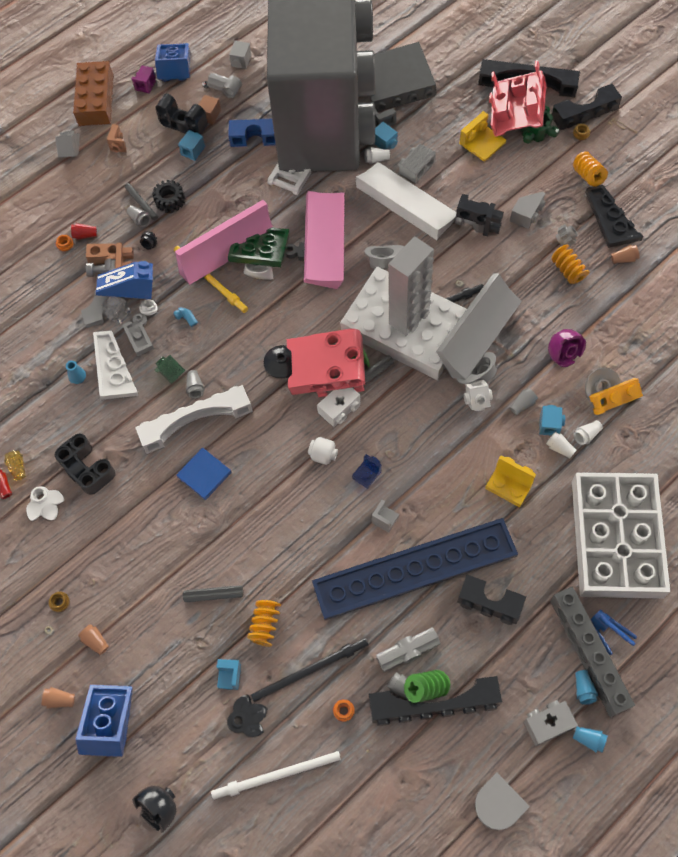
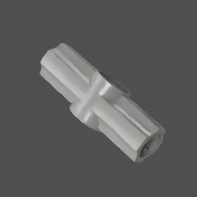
M431 627L413 637L408 636L401 639L395 646L377 654L376 658L383 672H386L402 663L407 664L418 659L421 654L439 646L441 643L437 633Z

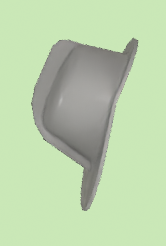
M371 246L366 248L364 252L369 257L371 268L387 269L391 260L404 246Z
M486 352L466 380L457 379V381L461 384H469L478 380H484L486 383L492 380L497 372L495 354Z

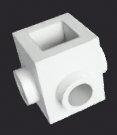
M484 380L465 384L466 393H464V401L471 410L482 411L487 407H491L492 391Z

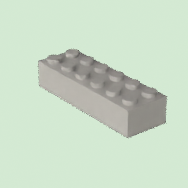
M415 236L389 263V325L405 336L410 332H414L422 318L426 319L430 313L434 249Z

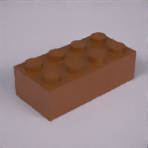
M109 61L77 63L73 114L78 126L111 124L114 75Z

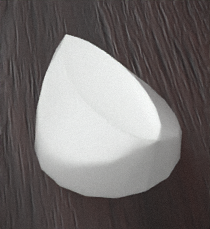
M245 264L243 272L245 275L264 280L274 279L272 267Z

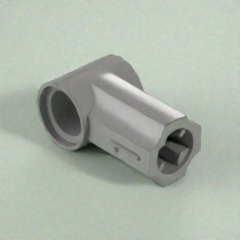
M210 73L207 85L210 88L222 91L228 98H234L242 86V82L236 76L227 78Z

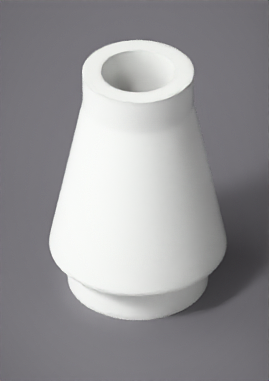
M369 147L364 152L365 162L373 164L389 160L390 151L389 149Z
M595 420L592 423L578 427L574 432V438L580 445L589 444L603 429V426L599 421Z
M556 431L546 443L550 446L549 449L569 459L576 451L567 439Z

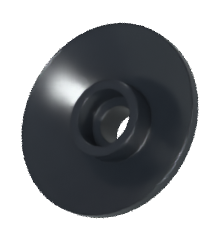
M286 345L271 348L266 353L263 361L266 372L274 378L284 379L292 375V352Z

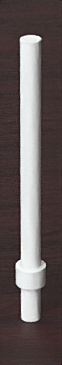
M339 751L238 783L237 781L230 782L228 786L212 790V798L215 800L227 795L232 797L240 794V791L341 760Z

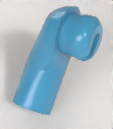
M180 307L173 313L177 320H180L182 317L186 319L190 327L198 324V321L189 309Z

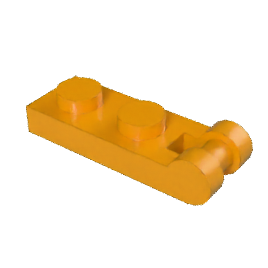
M633 378L594 393L589 398L590 402H593L594 415H599L607 410L643 397L639 380Z

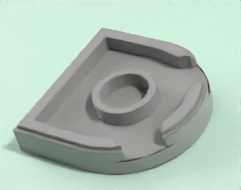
M497 772L479 790L475 799L477 817L486 827L495 830L509 828L530 807Z

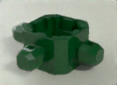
M545 106L543 124L545 125L542 128L539 127L537 129L531 126L521 128L524 143L529 144L533 140L536 142L543 141L547 134L550 137L558 136L559 128L551 126L553 117L549 107Z

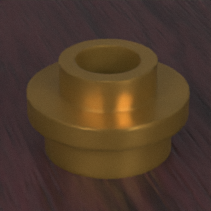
M579 124L573 130V136L578 140H586L590 135L589 127L585 124Z
M56 592L49 598V607L54 612L66 610L70 603L68 595L64 592ZM62 599V604L58 606L57 601Z

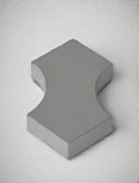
M96 290L94 291L95 295L92 303L87 308L81 310L86 328L104 323L106 311L117 303L115 297L97 296Z

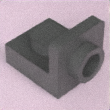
M392 108L380 114L375 109V126L377 127L382 122L390 127L395 125L397 114L395 109Z

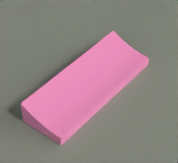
M308 191L306 194L304 283L338 289L344 281V192L319 193Z
M261 200L175 251L179 274L189 285L227 263L228 253L232 244H241L246 242V238L255 234H265L267 229L272 228L267 203Z

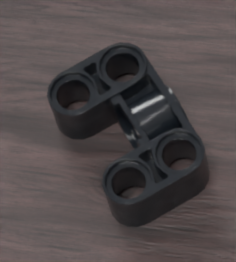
M164 94L155 107L159 122L166 128H171L184 134L190 130L202 135L208 126L205 110L198 104H193L187 112L178 108L177 102L172 95Z
M79 433L57 448L55 458L68 476L85 493L92 495L113 480L115 470L107 459H100L90 467L82 462L91 453L92 445L84 434ZM108 468L106 472L101 473L103 469ZM93 481L90 485L86 486L87 482Z

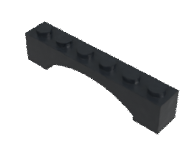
M482 59L478 85L494 87V82L491 81L493 71L497 81L534 73L536 72L535 65ZM539 66V70L545 76L547 87L557 91L559 96L576 97L580 71Z
M497 676L475 679L474 686L463 694L452 699L433 703H412L392 696L390 691L369 693L372 723H377V726L389 725L390 721L399 720V723L411 722V718L420 717V720L432 719L433 715L442 714V717L454 716V712L463 711V714L475 713L476 709L484 708L485 711L497 710V706H500L502 703Z

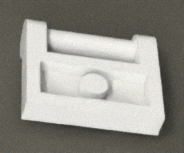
M277 163L268 178L267 184L271 186L276 185L298 195L309 178L311 169H304L303 172H295V170L285 172L279 170ZM278 176L282 177L284 179L295 182L296 185H292L290 183L281 181L277 178Z

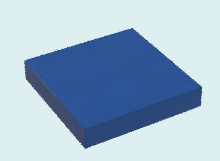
M202 448L176 476L206 500L232 472L207 450Z

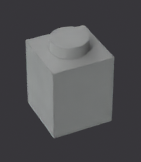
M234 41L229 54L231 67L247 68L252 55L250 43Z

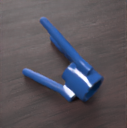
M600 610L590 619L609 655H612V651L599 630L605 632L610 627L625 641L635 646V642L627 635L634 639H637V636L612 619L607 613L605 614Z

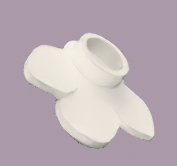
M45 487L34 488L30 495L31 502L26 507L27 516L31 521L36 520L39 516L47 520H55L58 515L57 505L64 501L63 495L57 490L49 491ZM41 494H44L41 499H38Z

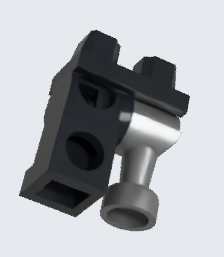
M462 194L457 206L455 224L462 225L463 222L470 224L475 232L483 233V236L488 237L489 232L499 234L504 212L495 210L496 204L494 203L489 205L486 202L472 201L468 199L469 195Z

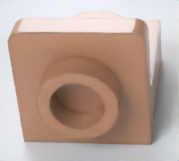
M112 124L107 137L110 151L126 153L127 148L123 139V133L120 131L119 125Z

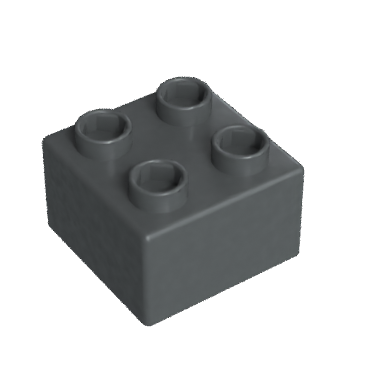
M268 0L267 84L280 171L289 172V170H295V172H303L304 169H311V172L357 170L360 165L359 145L375 144L374 103H358V97L375 95L374 51H357V42L373 41L372 0Z

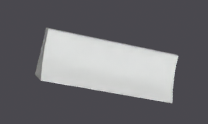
M379 162L366 172L356 176V187L436 240L456 220L455 211Z

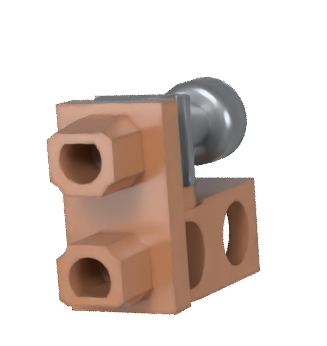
M122 243L87 244V277H94L96 273H105L132 263V261L125 262V259L134 258L133 248L123 247Z

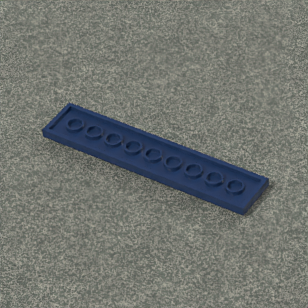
M500 518L314 579L312 584L324 620H328L518 556V552L504 519Z

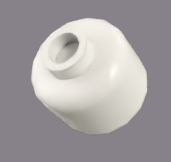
M322 437L312 440L308 450V455H310L312 461L324 465L329 464L331 460L335 461L338 449H335L334 441Z

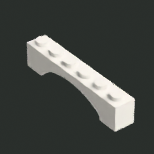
M243 385L234 386L226 392L212 395L211 398L196 401L193 405L181 407L173 413L163 414L157 419L143 422L135 428L146 454L163 448L164 442L175 431L194 420L212 415H234L236 419L253 412Z

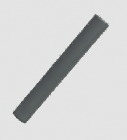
M127 183L125 189L143 210L149 213L153 221L157 220L158 215L133 186Z

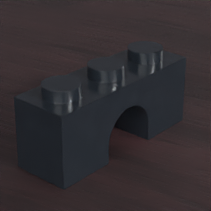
M468 574L466 575L457 601L463 608L468 610L474 608L481 611L482 615L486 617L495 616L500 618L501 622L508 625L517 624L526 596L506 589L501 600L491 601L484 593L486 581Z

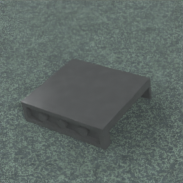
M420 42L374 54L375 95L370 96V99L374 103L376 111H383L436 96V83Z

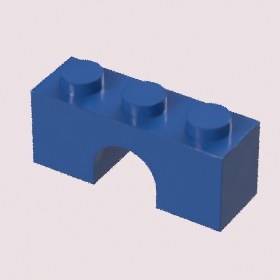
M272 118L229 120L228 137L230 147H247V141L252 136L261 137L263 146L276 145Z

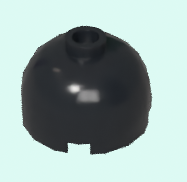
M149 786L141 790L132 799L136 809L141 807L143 819L156 831L161 830V833H163L174 821L177 812L176 804L173 800L175 795L169 788L163 789L159 786Z

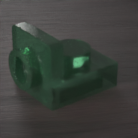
M171 355L167 358L162 356L155 363L157 365L155 371H159L171 384L186 371Z

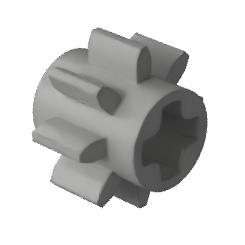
M564 224L558 228L556 239L561 246L568 244L570 247L576 243L578 233L572 225L567 227Z

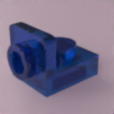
M366 454L362 464L353 473L352 479L368 489L382 471L381 462L376 457H370Z

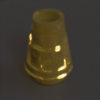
M18 450L6 453L4 455V462L14 480L24 479L26 475L23 454H20Z

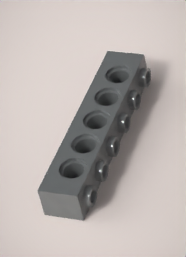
M573 586L554 594L550 602L585 670L588 671L589 677L609 717L612 718L634 707L635 704Z

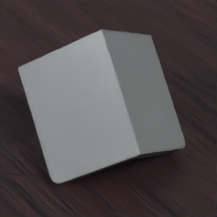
M381 500L372 514V524L389 533L399 518V514L387 508L386 501Z

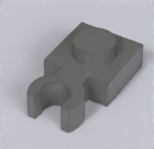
M299 242V246L287 244V250H292V252H286V257L293 259L297 256L299 261H304L305 242Z

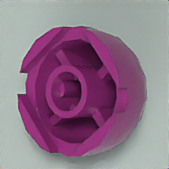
M563 329L554 334L548 344L550 358L561 367L571 366L575 363L573 360L577 356L581 357L583 355L587 342L578 332L572 329Z

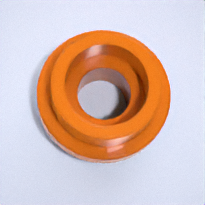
M66 234L60 235L56 239V247L60 251H68L74 245L73 239Z
M343 699L335 703L333 714L338 721L347 722L354 716V706L350 701ZM343 707L348 709V713L345 715L340 713V709Z

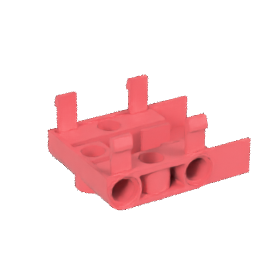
M535 61L536 72L497 81L495 72H492L491 81L494 82L493 95L490 93L489 103L492 104L491 127L495 137L503 135L510 130L529 126L533 128L543 126L546 80L543 72L539 70L540 64L538 61Z
M346 329L287 339V348L292 352V375L288 378V388L292 395L316 392L318 398L328 395L327 391L353 387L357 392L365 391L363 386L366 385L363 339L360 330Z

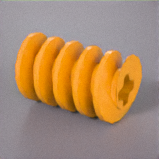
M581 152L574 159V170L590 186H599L606 181L608 177L607 169L589 152Z
M566 244L559 247L553 253L551 260L557 268H560V272L568 279L569 284H576L585 279L590 271L585 270V264L580 265L581 259H577V254H573V249H568L569 245Z
M258 600L255 603L257 609L253 611L255 617L251 619L254 625L249 627V630L253 633H249L247 638L255 644L272 647V644L267 642L268 639H274V636L269 634V631H276V628L271 623H278V620L273 615L280 614L275 607H281L282 605L271 600Z

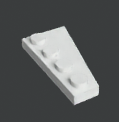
M93 332L100 400L138 396L137 389L128 372L113 332Z

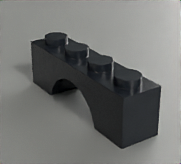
M611 83L597 89L595 100L592 103L581 105L566 100L553 105L551 115L561 131L579 123H585L595 117H600L603 114L619 109L622 96Z

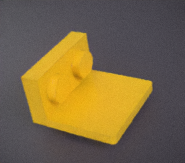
M483 111L461 130L459 144L485 162L506 144V139L502 136H494L493 130L487 127L488 114Z
M500 455L496 469L485 489L521 507L533 485L536 474L529 467H522L515 463L512 458Z

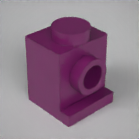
M143 65L136 73V76L132 77L135 91L149 94L157 80L154 68Z

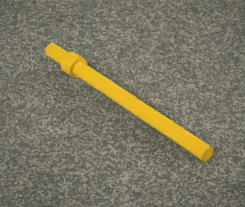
M176 246L174 248V252L180 249V247ZM210 273L204 276L211 285L227 298V301L232 306H236L243 313L248 311V307L240 301V298L235 293L232 294Z

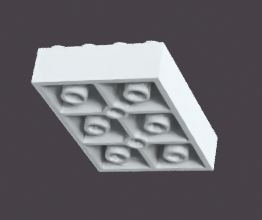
M376 267L343 317L340 325L341 330H360L363 344L385 355H390L393 359L438 380L445 366L436 351L467 309L437 294L431 293L429 315L426 319L422 318L414 332H410L405 336L389 325V272Z
M576 473L572 480L580 597L664 599L670 593L658 475L640 473Z

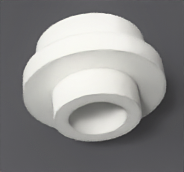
M147 299L141 302L139 310L142 314L151 316L157 312L158 307L153 300Z

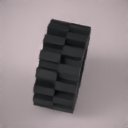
M163 180L161 185L158 183L156 184L157 188H153V199L160 211L163 212L164 210L165 213H168V210L173 213L174 209L178 211L179 207H183L185 196L183 188L178 182L176 183L172 180L170 183V180H167V183H164ZM167 194H175V196L170 199H163V197Z

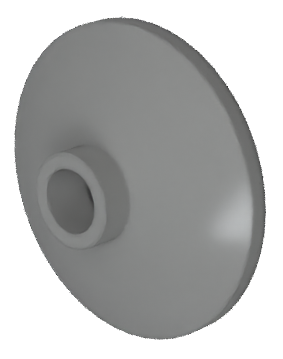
M609 368L594 370L588 376L585 383V393L590 400L589 396L620 384V377L614 370ZM600 383H602L601 389L598 388Z

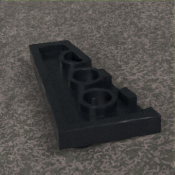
M604 185L586 188V196L608 248L642 241L644 236L641 232L638 233L634 228V223L626 218L623 209L615 204V199Z

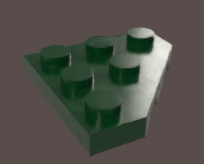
M272 227L267 229L265 234H255L246 238V242L232 244L228 253V262L281 268L289 238V229Z

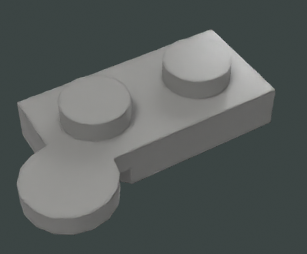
M142 313L134 315L133 322H127L122 325L137 356L154 349L143 327L147 323V317Z

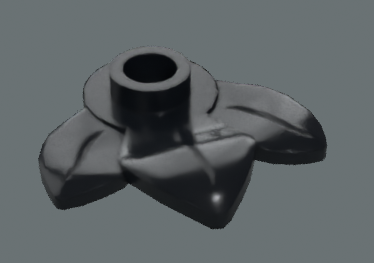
M243 695L235 701L233 712L227 719V726L233 733H244L251 738L258 737L264 733L259 723L265 718L268 709L262 704H251L250 696ZM236 718L241 719L242 723L238 725L234 722V720Z

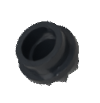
M146 232L141 235L140 244L143 248L150 250L156 247L157 237L155 233Z

